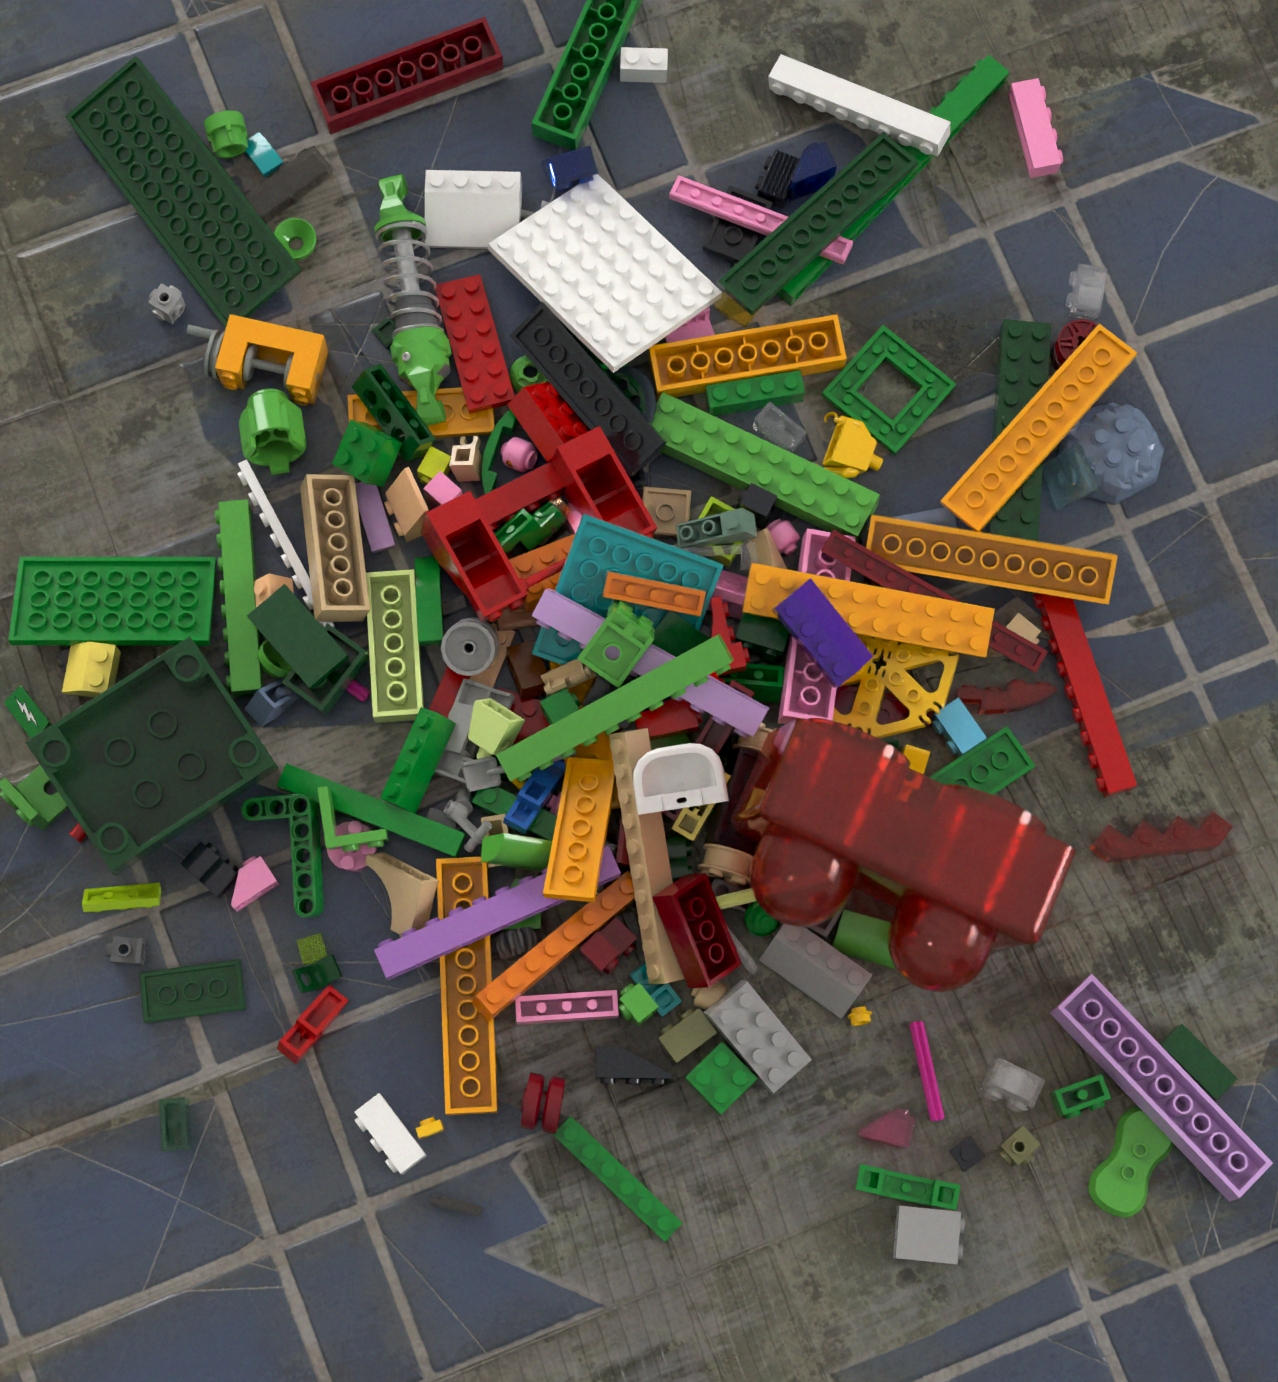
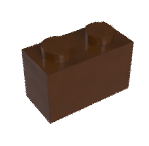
M535 640L506 647L505 659L520 700L546 694L544 690L545 683L541 675L549 672L550 669H545L544 658L531 653Z

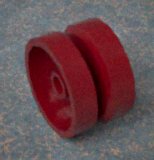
M530 1072L527 1088H525L523 1094L520 1128L534 1130L537 1127L539 1115H543V1132L557 1133L566 1078L553 1076L549 1081L548 1090L543 1091L545 1083L543 1074Z

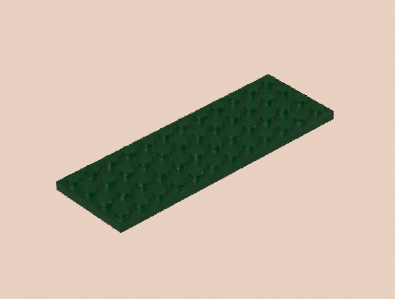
M136 55L65 116L225 328L230 314L245 318L249 317L303 271Z

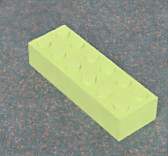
M411 569L366 573L370 611L367 614L373 718L375 723L412 721L416 719L420 708H424L421 651L417 628L415 571Z

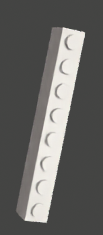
M782 54L768 76L769 89L778 95L788 96L797 103L808 104L820 112H828L840 120L850 121L862 129H870L879 135L884 132L900 144L915 147L927 155L932 154L938 157L950 135V121Z

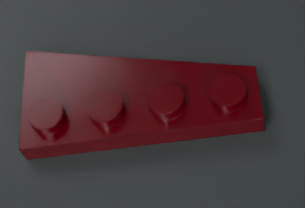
M847 685L837 687L834 708L840 714L847 715L852 711L859 687ZM885 692L876 722L880 725L905 720L909 717L910 711L892 693ZM929 711L926 715L931 720L930 724L925 723L923 718H919L926 727L932 724L933 711ZM832 721L830 733H842L843 731Z

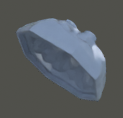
M1106 401L1086 412L1060 442L1057 457L1082 497L1116 505L1156 483L1164 448L1157 432L1139 409L1128 404L1119 405Z

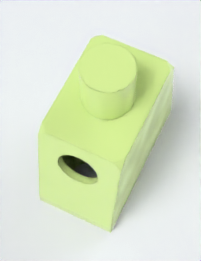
M492 698L475 700L468 738L479 746L477 759L492 757V755H496L511 747L525 722V719Z

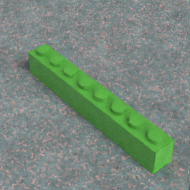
M248 499L219 502V510H215L216 524L220 525L221 532L217 533V546L222 548V557H218L219 571H223L224 580H220L221 595H225V604H221L223 619L226 618L227 627L223 628L224 642H228L229 651H225V664L230 666V675H226L227 689L231 690L234 697L255 695L257 690L264 687L263 670L258 657V651L261 647L260 631L247 617L256 608L254 593L256 571L251 505Z

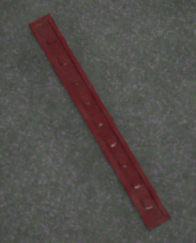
M834 529L821 549L822 553L884 588L960 602ZM993 620L988 647L1036 673L1048 651Z

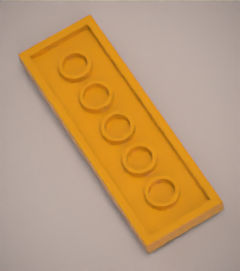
M462 387L437 390L435 397L437 401L441 400L443 403L446 422L427 426L435 438L489 435L495 428L493 408L469 414ZM417 390L401 391L417 412ZM347 395L349 422L351 419L368 423L383 431L358 395Z
M568 757L544 884V898L595 902L616 783L614 764L611 760Z

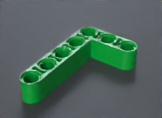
M303 794L257 797L245 800L241 806V812L247 820L262 822L289 819L295 912L301 917H318L324 909L317 800L312 796ZM305 799L307 809L302 812L300 810V803ZM279 802H282L283 811L278 814L276 806ZM258 804L260 810L258 815L254 816L252 810L254 805ZM306 824L309 828V833L306 837H303L301 829ZM305 850L310 852V859L307 862H304L302 857ZM310 875L312 882L307 888L304 885V878ZM308 900H311L313 909L308 913L305 904Z

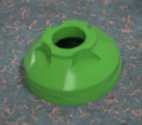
M289 218L281 222L274 231V234L295 261L307 258L316 247L315 230L306 220ZM292 240H302V248L299 250L291 249L289 244Z
M526 355L513 363L509 373L512 388L517 394L525 386L549 382L539 370L533 378H528L524 375V369L528 366H533L537 369Z
M268 640L264 641L258 651L262 670L272 678H285L292 668Z

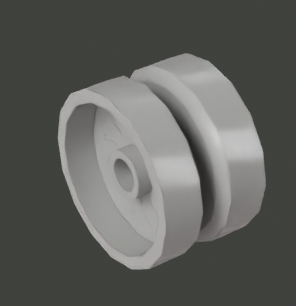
M474 617L462 619L449 628L444 635L441 644L442 657L447 666L456 673L466 676L476 675L493 663L498 655L500 642L497 632L488 622H481L479 618ZM467 643L473 645L474 649L472 651L468 649L469 645H466Z

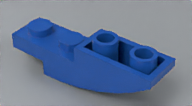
M561 760L555 761L553 765L543 770H540L538 766L518 793L517 799L504 817L503 823L525 835L545 803L549 802L563 781L566 771L565 762Z

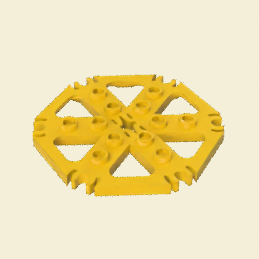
M856 634L873 657L840 685L848 686L860 683L852 711L849 714L842 715L834 708L833 722L845 734H847V729L850 726V737L854 736L857 729L863 730L862 740L868 738L869 741L926 727L919 718H923L925 723L930 724L931 720L926 716L929 711H934L937 715L941 714L935 704H938L944 710L960 657L958 653L907 643L900 645V642L875 637L873 639L870 636ZM883 655V661L886 666H881L877 673L874 661H879ZM937 662L944 664L939 687L933 693L924 690L906 672V670ZM887 688L910 711V714L905 720L880 725L876 722Z

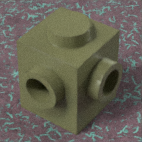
M1022 1125L1000 1143L997 1148L1001 1151L999 1156L1007 1165L1018 1166L1021 1163L1022 1166H1025L1034 1158L1032 1152L1040 1144Z

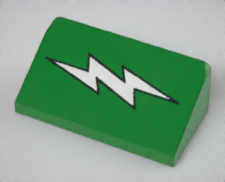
M19 686L4 702L5 706L30 738L52 725L22 686Z

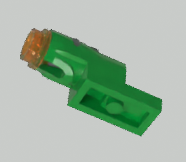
M560 497L555 500L552 499L545 506L537 510L533 516L522 508L494 534L505 554L511 551L518 542L528 551H531L537 545H544L554 532H557L562 524L567 521L566 519L571 510Z

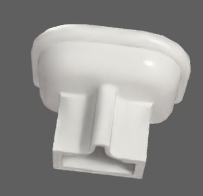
M687 743L654 749L638 760L633 771V786L638 815L729 801L721 759L711 748L702 744ZM685 797L687 799L686 802H677L678 798Z

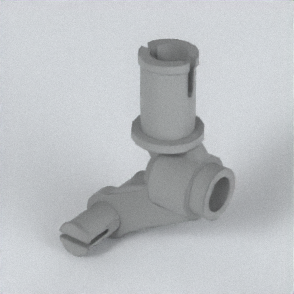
M461 789L456 793V801L450 800L445 806L443 813L449 819L458 823L471 836L467 843L464 844V849L472 853L475 847L482 843L483 837L492 829V824L484 820L477 829L467 819V816L473 811L471 804L472 794L466 789Z

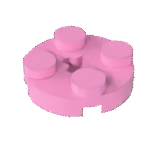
M358 821L344 822L336 827L338 836L371 831L366 825ZM368 844L359 845V850L354 853L344 852L342 848L327 849L330 860L337 868L351 872L361 871L368 867L365 864L366 856L376 853V848H369Z

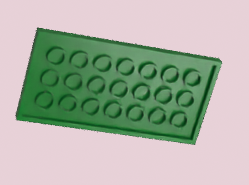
M19 557L8 641L10 645H75L77 643L96 642L110 645L176 646L186 638L191 637L197 646H210L217 568L216 557Z

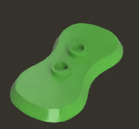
M1138 1106L1130 1108L1120 1117L1116 1127L1114 1147L1110 1155L1096 1167L1089 1180V1194L1094 1203L1107 1213L1123 1218L1131 1217L1143 1208L1147 1199L1150 1176L1155 1167L1168 1156L1174 1145Z

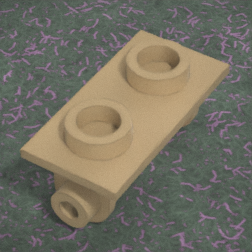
M574 659L541 675V678L545 683L544 690L546 694L553 695L564 688L569 689L591 679L596 674L585 664Z

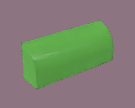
M508 833L486 836L482 840L481 862L541 872L548 868L552 841Z
M843 909L832 947L847 956L928 978L935 961L941 936Z

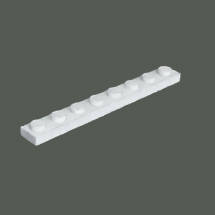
M246 459L238 463L241 471L237 474L243 486L249 485L252 492L248 493L254 506H260L262 513L259 516L264 526L270 525L274 533L270 537L276 548L281 546L285 554L281 555V558L287 569L293 568L296 575L292 576L298 590L304 589L306 596L303 599L308 609L311 610L313 609L310 578ZM319 622L323 628L327 623L335 628L333 622Z

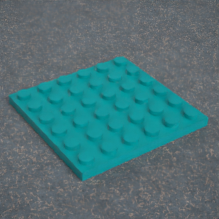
M583 513L554 591L606 618L608 607L613 600H616L602 596L608 571L704 590L706 595L701 616L674 611L699 630L724 565ZM626 602L633 608L631 612L638 617L644 615L654 623L652 625L654 628L668 611L666 609ZM541 626L531 653L564 665L577 659L583 649L580 647L581 643L572 638L571 641L560 637L558 635L559 631L550 626L549 629ZM668 696L663 701H668L672 697Z

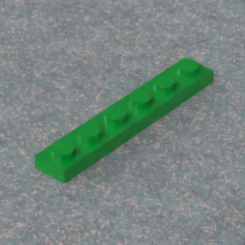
M571 1116L561 1125L557 1133L553 1134L664 1242L682 1224L667 1207Z

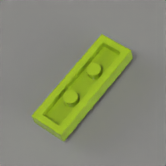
M160 882L84 889L82 900L83 912L159 906L161 898Z

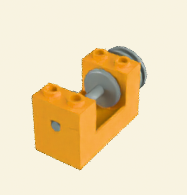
M231 314L229 315L226 330L222 333L219 330L188 325L187 334L209 339L204 360V374L206 377L210 378L213 376L214 379H220L221 384L225 388L237 390L238 388L245 389L247 381L254 374L255 368L284 374V388L289 391L291 400L303 406L308 404L315 405L329 353L324 335Z

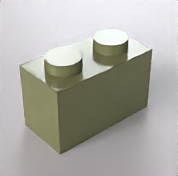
M692 1008L680 1016L682 1020L675 1026L670 1023L660 1031L662 1036L658 1038V1041L675 1065L717 1035V1031L700 1008L695 1012Z

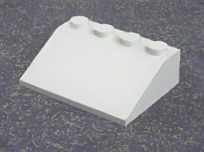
M426 170L425 222L428 237L425 240V244L429 248L488 249V243L521 222L523 186L521 172Z

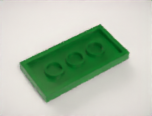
M1006 726L925 781L951 819L955 821L1036 766L1011 730Z

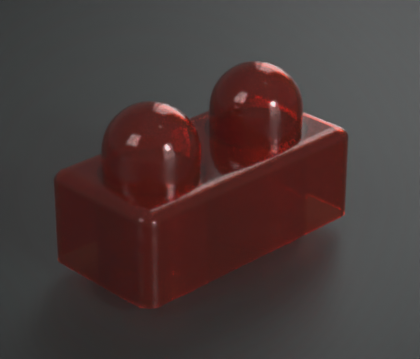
M797 718L768 733L732 814L731 823L738 833L758 842L750 865V885L757 903L770 917L789 926H814L827 921L837 914L846 903L852 888L866 893L896 908L887 935L888 951L895 968L909 983L931 992H949L969 984L983 970L992 950L1032 945L1041 940L1076 850L1068 844L1045 834L1047 828L1037 817L1011 802L984 791L955 784H941L910 769V761L896 748L866 732L839 722L822 718Z

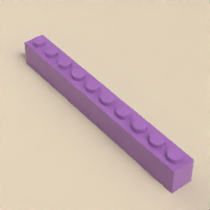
M609 846L604 847L597 887L621 877V872ZM546 868L541 871L543 874L534 879L532 876L523 878L518 881V886L511 889L509 886L503 887L495 892L496 896L486 899L485 896L478 898L472 902L473 906L464 910L462 907L456 908L448 913L449 917L442 920L439 917L431 919L425 923L426 927L417 931L416 928H411L401 933L402 937L395 941L392 938L380 942L378 944L379 948L374 951L385 977L389 981L567 900L544 898L543 890L547 873Z

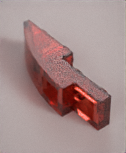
M1019 679L1007 682L1004 691H1001L998 687H987L986 690L976 689L974 685H962L961 688H957L955 691L954 700L959 697L962 703L978 704V714H1005L1024 710L1044 702L1055 694L1057 686H1050L1049 682L1026 684V681Z

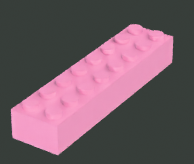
M807 528L802 538L798 572L850 581L851 569L821 552L831 532ZM844 535L850 538L851 540L855 541V537ZM789 634L778 723L827 731L833 721L837 687L834 688L794 637Z

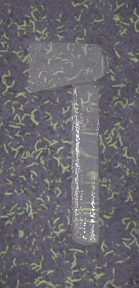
M744 540L742 544L683 549L702 557L741 554L740 570H750L751 563L759 564L756 544L753 540Z

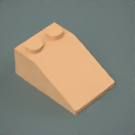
M407 467L404 468L386 491L387 501L384 502L389 516L394 514L397 522L394 523V527L398 536H404L406 542L423 536L421 529L426 512L429 509L410 468Z

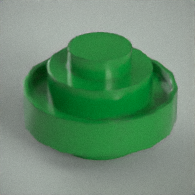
M766 899L751 904L744 916L745 925L748 930L754 935L761 937L775 932L782 919L778 906Z

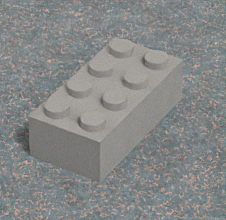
M740 980L716 1003L703 1012L765 1089L773 1094L812 1060L747 981Z

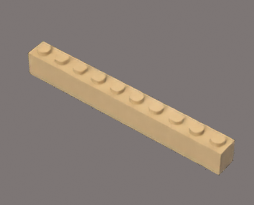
M648 728L609 734L649 984H666L685 979L652 898V896L673 883L662 813L660 811L638 815L633 786V771L638 760L651 751Z

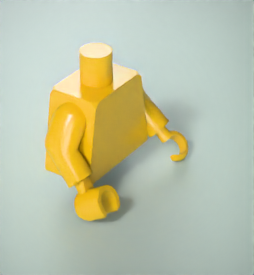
M835 412L827 413L824 421L828 423L827 419L834 416V423L837 424L822 463L825 466L824 468L846 479L855 478L857 475L866 472L868 468L878 471L883 463V458L873 454L877 442L871 437L865 424L862 421L841 415L838 417V414Z

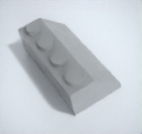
M790 916L759 959V962L840 1019L843 1018L872 977L871 973Z

